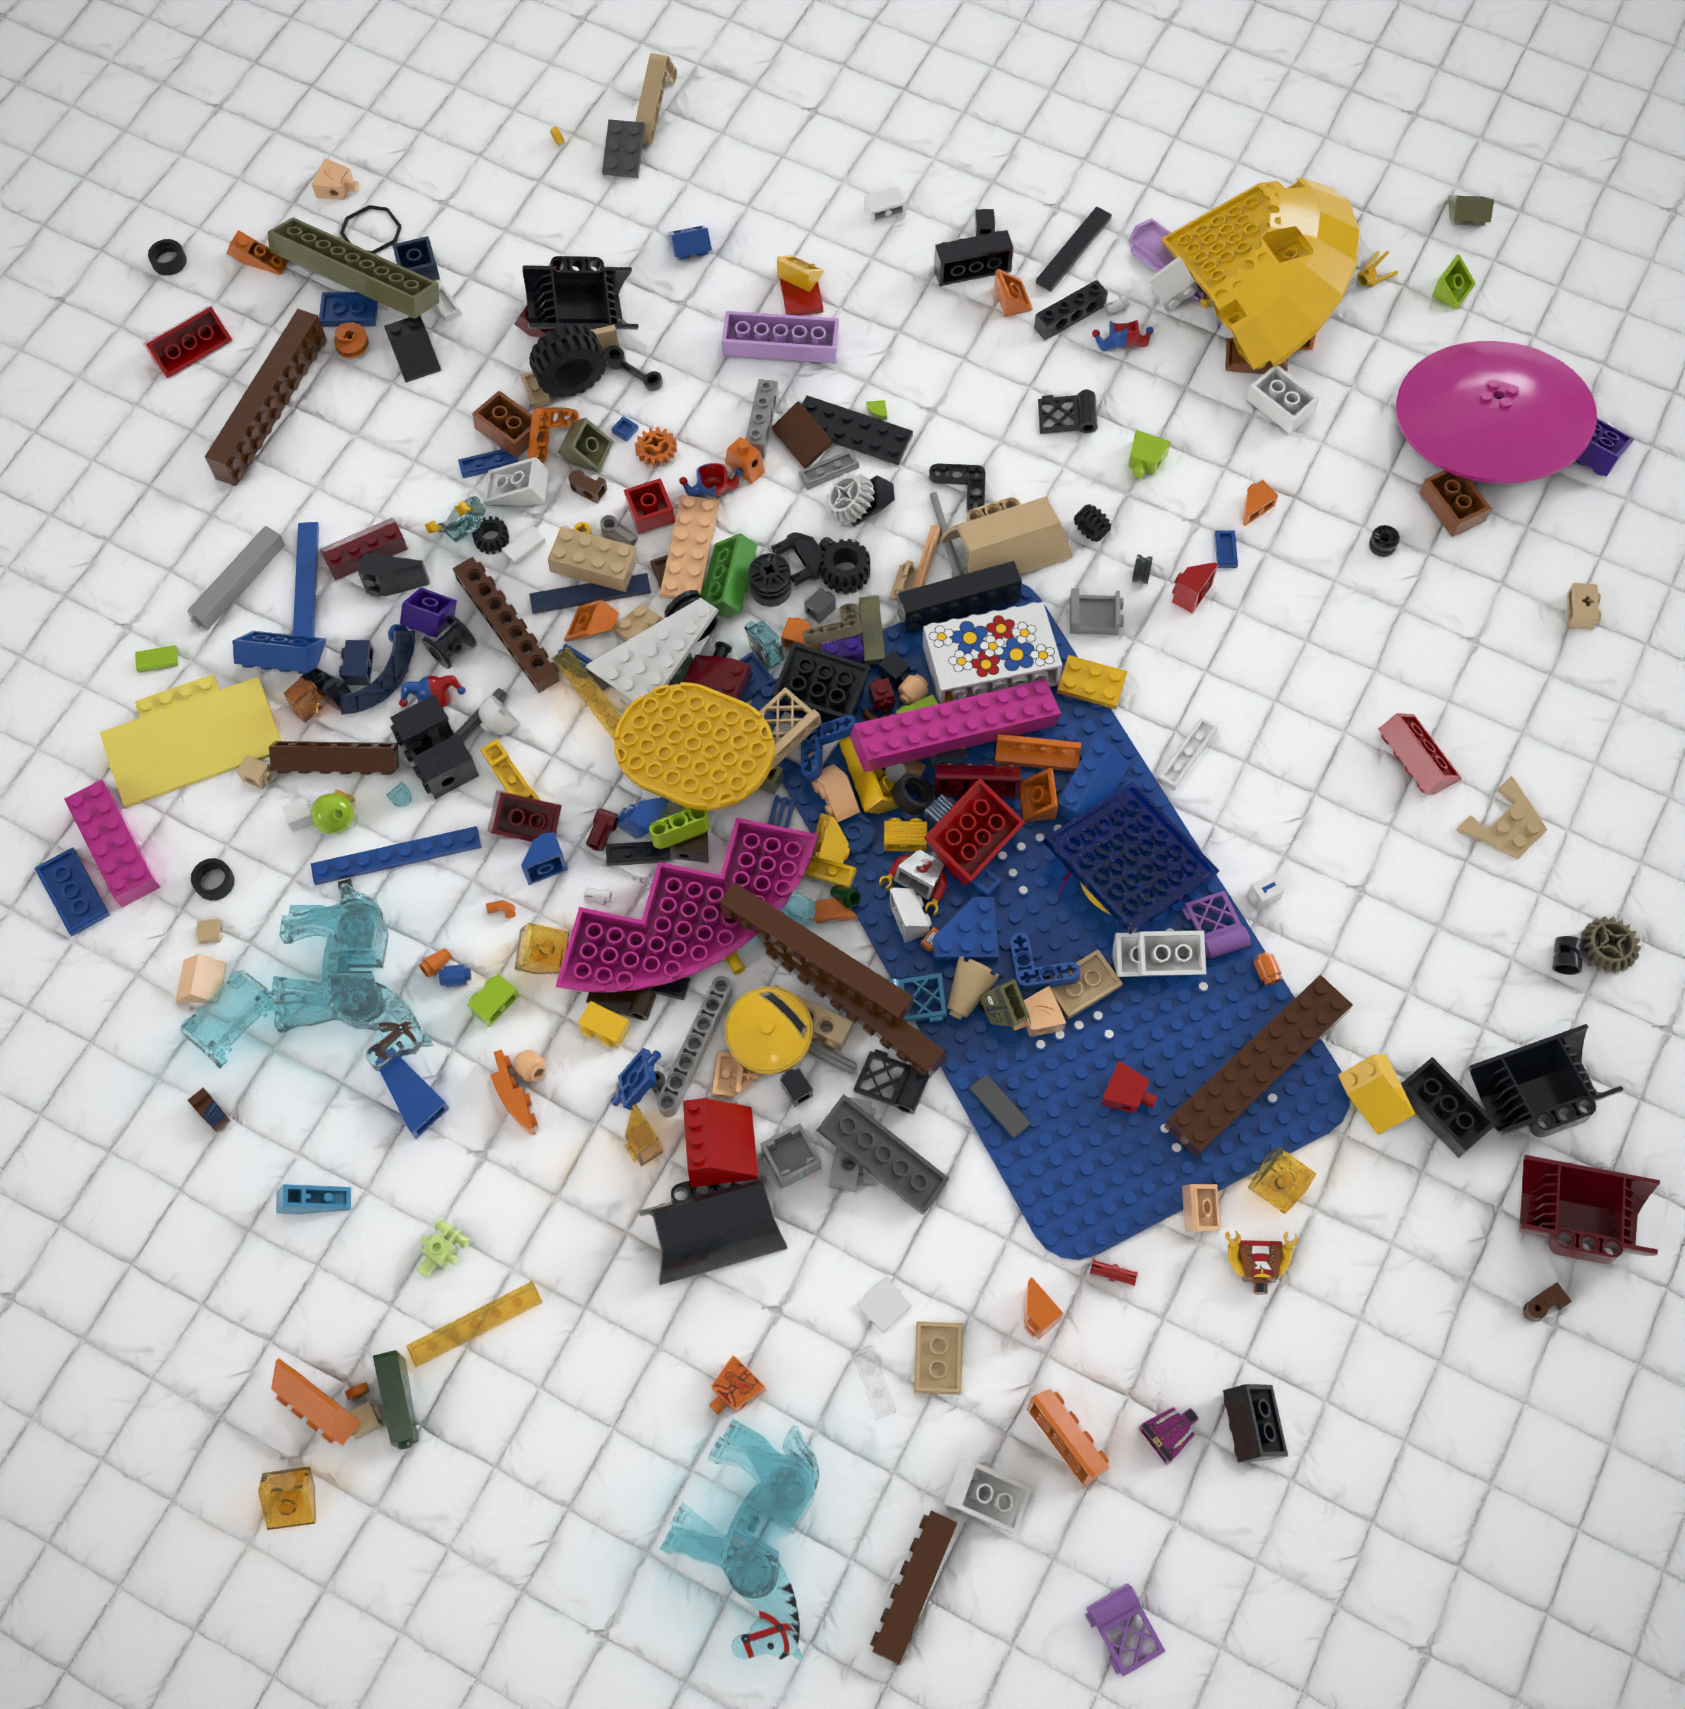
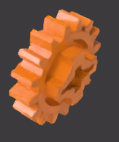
M657 427L656 431H653L652 428H649L648 433L642 431L643 437L637 436L638 442H635L636 456L639 457L640 462L644 461L646 466L652 463L654 468L656 464L663 467V462L669 464V458H675L674 453L677 452L676 438H673L672 433L667 434V429L660 431L659 427Z

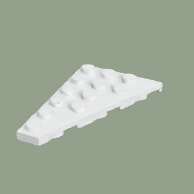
M699 598L588 663L585 668L635 701L638 697H643L656 687L668 685L719 610L702 598Z

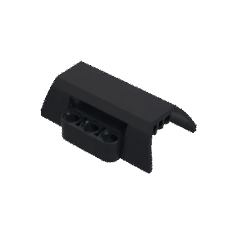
M555 256L551 259L548 266L523 265L522 273L529 316L528 328L555 329L559 326L565 327L568 324L572 326L577 324L589 329L615 325L616 330H638V324H629L623 320L619 292L625 280L631 274L632 267H604L602 259L588 256ZM553 266L559 267L560 270H556ZM572 266L577 267L579 271L574 270Z
M1587 1024L1468 1067L1479 1098L1487 1113L1497 1122L1495 1129L1501 1136L1529 1126L1532 1135L1543 1138L1585 1123L1596 1111V1101L1613 1096L1624 1090L1622 1086L1605 1092H1597L1582 1064L1583 1044L1587 1029L1589 1028ZM1579 1106L1584 1107L1587 1110V1113L1582 1112L1579 1109ZM1558 1114H1563L1567 1120L1561 1119ZM1538 1121L1545 1123L1547 1128L1540 1126Z
M766 1175L756 1180H747L736 1184L731 1182V1185L727 1188H722L719 1184L707 1185L706 1187L709 1191L706 1194L697 1192V1187H690V1181L681 1182L673 1186L670 1195L671 1202L639 1211L640 1217L649 1214L654 1219L661 1247L659 1286L788 1248L774 1219L764 1187V1182L767 1181ZM682 1191L687 1197L684 1200H677L674 1195Z

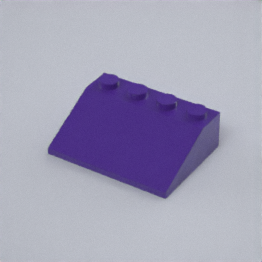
M1597 418L1592 440L1576 462L1582 466L1590 467L1600 476L1604 475L1607 477L1631 445L1634 438Z

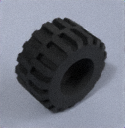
M839 539V542L833 541L831 546L827 545L825 547V551L822 552L820 558L821 578H823L824 584H828L830 590L834 588L836 593L843 591V594H848V591L855 593L857 588L861 590L863 584L866 585L868 578H870V554L866 551V547L864 545L860 546L858 541L852 542V539L847 541ZM845 562L855 565L850 570H841L836 566Z

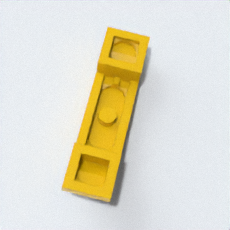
M498 739L480 749L486 762L508 793L540 800L511 761L509 754Z

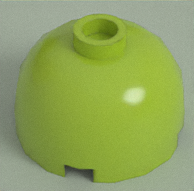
M327 793L321 795L313 802L310 809L312 824L319 832L324 834H340L352 825L354 808L351 802L340 794Z

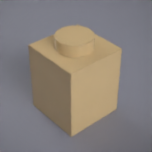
M370 1401L349 1411V1413L361 1421L352 1434V1437L355 1439H359L383 1426L380 1420L384 1418L378 1405L374 1406Z

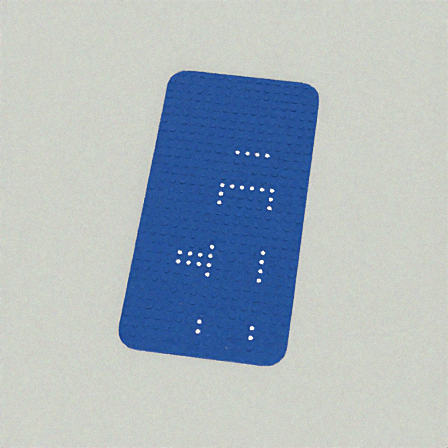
M1022 584L1020 601L1011 606L998 607L995 611L1043 601L1029 586ZM1045 606L1062 662V676L1068 655L1078 656ZM990 611L980 612L977 615L987 614ZM901 622L882 630L885 657L893 651L910 665V675L915 676L918 674L927 681L928 694L925 697L933 694L937 701L922 647L923 629L914 633H905ZM878 664L868 665L871 666L870 673L855 716L858 723L866 721L862 714L867 709H870L876 716H882L886 713L895 715L899 708L906 705L899 699L898 687L892 686L895 695V706L887 712L874 711L869 697V683L875 679H884L878 674ZM776 682L770 686L762 687L761 692L756 694L751 701V706L757 711H760L772 700V692ZM1059 685L1050 687L1061 712L1056 725L1016 736L1080 742L1079 763L1094 737H1097L1114 745L1127 759L1130 766L1093 832L1059 815H1056L1054 820L1025 821V824L985 866L1002 879L999 887L989 896L994 897L999 958L998 960H974L992 969L990 974L993 976L995 973L999 974L997 981L990 989L1011 979H1015L1017 983L1010 939L1016 933H1024L1029 937L1035 967L1065 962L1076 963L1094 951L1099 950L1116 973L1112 961L1115 933L1196 931L1191 920L1187 921L1182 912V909L1185 908V903L1224 890L1241 925L1247 929L1251 941L1249 947L1213 959H1208L1205 956L1206 975L1119 977L1123 986L1070 1019H1067L1062 1012L1066 1021L1065 1030L1030 1037L1026 1027L1014 1031L1012 1026L991 1024L987 1014L979 1010V1003L967 1018L962 1017L959 1020L949 1015L950 1010L947 1009L958 960H934L933 953L920 945L926 935L905 943L889 906L890 891H886L889 881L884 882L882 886L879 883L882 876H888L889 869L898 857L915 853L914 851H884V821H889L891 818H899L901 821L919 818L922 821H927V833L934 825L925 819V811L918 815H910L897 808L881 814L866 813L862 808L861 800L855 789V784L848 770V765L842 754L839 742L823 766V769L834 764L847 775L860 810L858 814H862L870 819L874 827L875 837L872 845L862 853L849 854L847 860L843 862V864L856 867L857 869L851 887L856 888L860 892L861 900L856 907H852V910L857 915L862 928L890 978L899 980L942 973L947 1016L943 1017V1021L930 1023V1019L915 1021L924 1036L945 1051L947 1059L940 1068L1036 1239L1047 1251L1060 1258L1082 1260L1096 1256L1182 1211L1183 1185L1216 1184L1218 1191L1329 1134L1343 1122L1350 1107V1098L1338 1077V1074L1342 1073L1321 1039L1197 1159L1164 1127L1171 1115L1292 1002L1295 997L1283 978L1281 981L1269 986H1265V983L1261 982L1253 962L1257 960V955L1266 951L1111 708L1058 694L1057 689ZM768 711L765 714V720L777 719V711ZM779 711V719H781L784 712L791 714V711ZM794 712V716L797 718H803L805 716ZM768 724L771 731H773L776 724ZM997 740L967 747L965 749L968 755L942 759L930 756L917 759L927 765L921 777L929 783L935 795L936 764L950 763L952 765L969 763L976 766L984 764L1004 766L1002 764H995ZM785 757L777 765L783 768L784 779L782 784L790 798L796 799L795 807L808 831L815 834L820 814H827L824 807L827 805L826 801L821 798L819 793H815L811 784L813 781L807 780L801 773V765ZM1015 766L1020 767L1021 781L1046 770ZM1053 770L1057 802L1074 772ZM905 786L908 795L913 800L921 802L918 794L912 788ZM1020 791L1018 798H1001L1023 819ZM934 796L933 802L940 796ZM961 797L951 798H953L957 802ZM1105 842H1125L1142 849L1154 859L1164 878V892L1159 903L1151 912L1137 918L1116 917L1102 911L1088 899L1080 883L1079 871L1086 854L1093 847ZM927 843L925 853L929 855V853L933 850ZM945 866L942 871L946 874L947 887L941 901L937 903L938 913L935 916L933 914L936 909L933 906L928 907L927 913L925 912V907L927 903L932 901V898L927 900L921 896L924 904L922 910L924 914L929 915L932 926L929 927V932L933 927L940 931L972 897H986L972 886V881L963 886L948 872ZM1069 870L1072 871L1064 886L1062 887L1061 891L1059 892ZM893 878V888H906L895 882ZM1221 898L1213 901L1211 906L1223 910L1225 904ZM1200 906L1192 908L1195 914L1203 916L1206 910ZM1209 910L1206 918L1217 922L1220 914ZM1225 916L1222 917L1220 922L1226 926L1234 924L1231 918ZM1204 922L1201 926L1204 934L1213 931L1215 927ZM1019 941L1018 946L1020 952L1023 951L1022 941ZM1022 958L1017 963L1019 965L1025 966L1030 961L1026 958ZM1046 973L1043 975V978L1045 980H1048L1049 978L1053 977L1054 974ZM1024 978L1025 983L1030 982L1029 978ZM938 980L929 981L925 988L934 993L939 987ZM915 984L904 985L905 991L912 996L919 988ZM1019 988L1023 1000L1042 990L1023 991ZM922 990L915 1000L924 1006L931 996ZM935 999L927 1007L932 1012L942 1011L941 1003ZM914 1003L909 1012L911 1015H916L921 1008ZM1118 1061L1149 1079L1146 1091L1158 1096L1153 1109L1140 1103L1137 1112L1130 1113L1100 1105ZM986 1074L1031 1123L1014 1140L970 1091V1087Z

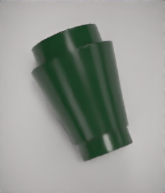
M837 885L831 888L830 895L845 907H856L860 903L861 894L856 888Z

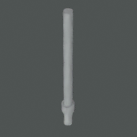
M937 492L930 493L931 502L938 525L941 527V535H943L948 527ZM952 540L944 542L952 567V578L964 575L963 570L960 569Z

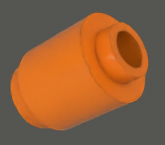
M1264 952L1256 956L1257 960L1253 963L1261 982H1264L1265 986L1273 985L1282 980L1280 976L1282 973L1274 954Z

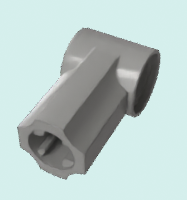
M606 515L600 520L603 538L632 546L636 545L638 536L618 523L615 516Z

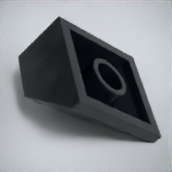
M878 475L870 479L875 491L873 495L874 500L870 502L871 507L866 510L867 514L863 513L862 519L857 518L855 523L852 522V526L855 527L869 519L895 500L894 484Z

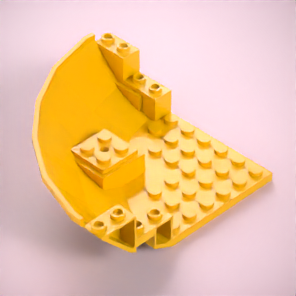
M1296 178L1297 182L1288 188H1285L1279 181L1258 183L1161 238L1163 246L1175 259L1178 257L1182 259L1195 282L1210 297L1217 318L1232 333L1239 354L1253 370L1263 368L1269 361H1271L1273 367H1276L1288 359L1320 331L1345 296L1357 267L1360 230L1350 201L1340 195L1333 187L1304 178Z

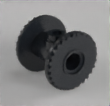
M453 615L447 617L451 628L444 636H441L435 642L427 636H424L422 639V643L430 655L446 669L452 667V663L447 656L451 653H459L463 648L462 643L465 642L472 648L477 645L470 630Z

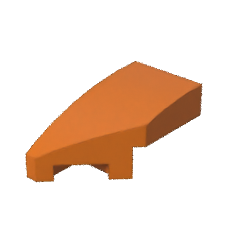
M835 898L813 901L814 921L818 924L833 920L844 922L858 919L855 913Z

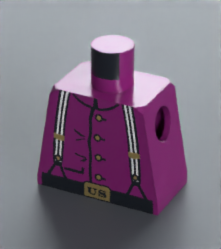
M1173 1407L1142 1423L1138 1429L1163 1462L1168 1465L1195 1435L1190 1426L1199 1418L1191 1408L1180 1415Z

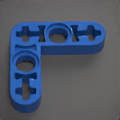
M846 715L820 724L801 742V773L807 780L814 781L821 776L823 770V745L849 737L853 725L858 723L854 716ZM831 729H834V731L831 734L826 735L827 732H829ZM816 751L813 756L808 757L811 752Z
M1016 933L1011 937L1010 945L1017 984L1021 990L1034 991L1048 986L1052 988L1070 985L1079 981L1080 968L1076 963L1065 962L1035 967L1029 937L1024 933ZM1022 941L1023 951L1019 952L1018 942ZM1022 958H1026L1030 961L1025 966L1019 965L1017 963ZM1069 970H1072V973H1073L1072 976H1069V974H1068V971H1069ZM1052 973L1055 977L1052 980H1045L1043 975ZM1024 978H1029L1030 982L1025 983Z

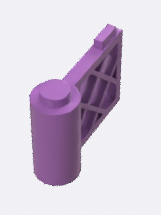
M1225 890L1185 903V908L1182 909V912L1187 921L1191 920L1196 931H1203L1201 928L1203 922L1215 926L1213 931L1204 934L1205 956L1208 959H1213L1251 945L1248 931L1241 925ZM1221 898L1225 904L1223 910L1211 906L1213 901ZM1200 906L1206 910L1203 916L1195 914L1192 908ZM1209 910L1220 914L1217 922L1206 918ZM1225 916L1231 918L1234 924L1226 926L1220 922L1222 917Z
M1129 1583L1086 1607L1087 1613L1084 1616L1090 1627L1093 1628L1095 1626L1112 1656L1109 1662L1116 1674L1121 1672L1122 1676H1125L1166 1652L1142 1609L1135 1591ZM1138 1613L1143 1621L1141 1632L1128 1629L1130 1618ZM1125 1621L1124 1627L1118 1626ZM1114 1627L1122 1629L1120 1645L1110 1642L1106 1632ZM1146 1628L1150 1635L1144 1634ZM1127 1631L1140 1635L1136 1650L1124 1646ZM1143 1637L1153 1639L1158 1649L1150 1654L1141 1652ZM1113 1646L1119 1648V1649H1118V1653H1116V1651H1115V1649H1114ZM1123 1649L1135 1653L1133 1664L1124 1668L1120 1660ZM1139 1654L1145 1656V1657L1141 1658L1140 1660H1138Z

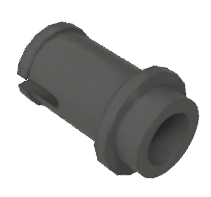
M654 1071L656 1083L652 1090L655 1094L657 1092L660 1094L665 1083V1076L660 1071Z

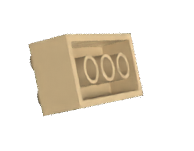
M560 527L547 560L549 570L552 573L626 592L638 561L636 546Z

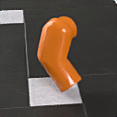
M505 900L486 903L488 914L501 911L504 912L507 919L516 916L515 906Z

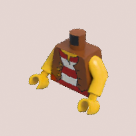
M1237 1230L1235 1231L1236 1237L1230 1239V1233L1227 1231L1225 1238L1230 1243L1227 1245L1229 1264L1235 1273L1241 1276L1243 1282L1254 1283L1255 1295L1268 1294L1267 1282L1273 1283L1278 1277L1283 1276L1291 1263L1293 1246L1298 1243L1297 1234L1295 1233L1294 1239L1289 1241L1287 1240L1288 1232H1284L1283 1239L1285 1244L1283 1245L1282 1241L1241 1240V1235Z

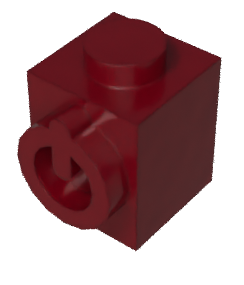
M879 678L869 683V697L875 712H887L895 706V695L889 678Z

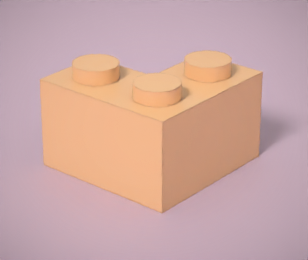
M833 764L824 768L821 776L811 782L815 793H819L821 798L826 801L827 805L824 807L827 815L835 817L837 822L860 812L847 775L836 765Z

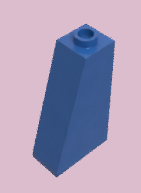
M392 1049L389 1053H386L389 1058L386 1061L383 1058L379 1059L376 1065L409 1131L417 1139L449 1107Z

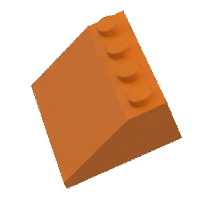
M1051 1389L1034 1395L1030 1399L1026 1410L1086 1488L1110 1468L1107 1464L1109 1463L1107 1456L1101 1450L1099 1452L1093 1446V1438L1086 1430L1083 1432L1077 1425L1080 1423L1078 1418L1072 1411L1068 1413L1063 1406L1065 1402L1057 1391L1053 1393Z

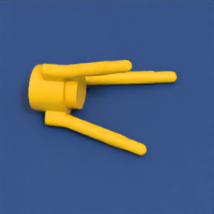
M1376 251L1365 267L1357 274V279L1361 285L1373 287L1376 283L1398 274L1396 270L1376 279L1377 271L1375 267L1389 254V251H1386L1374 262L1380 254L1379 251Z

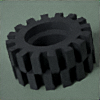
M1086 504L1074 516V524L1078 526V531H1082V535H1086L1087 539L1090 538L1091 541L1098 542L1111 530V523H1109V518H1106L1107 515L1101 513V509L1097 510L1096 506Z
M489 516L487 520L486 517H482L483 521L481 523L478 521L477 525H473L472 537L476 548L482 553L485 550V553L488 555L490 551H492V555L496 554V550L499 553L502 552L501 547L504 548L506 543L509 544L510 538L506 524L496 516L494 520L492 516ZM489 531H496L498 533L493 539L483 538L484 534Z

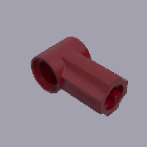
M598 808L593 819L592 830L586 841V846L598 852L604 850L611 832H614L617 828L616 823L619 820L617 813Z

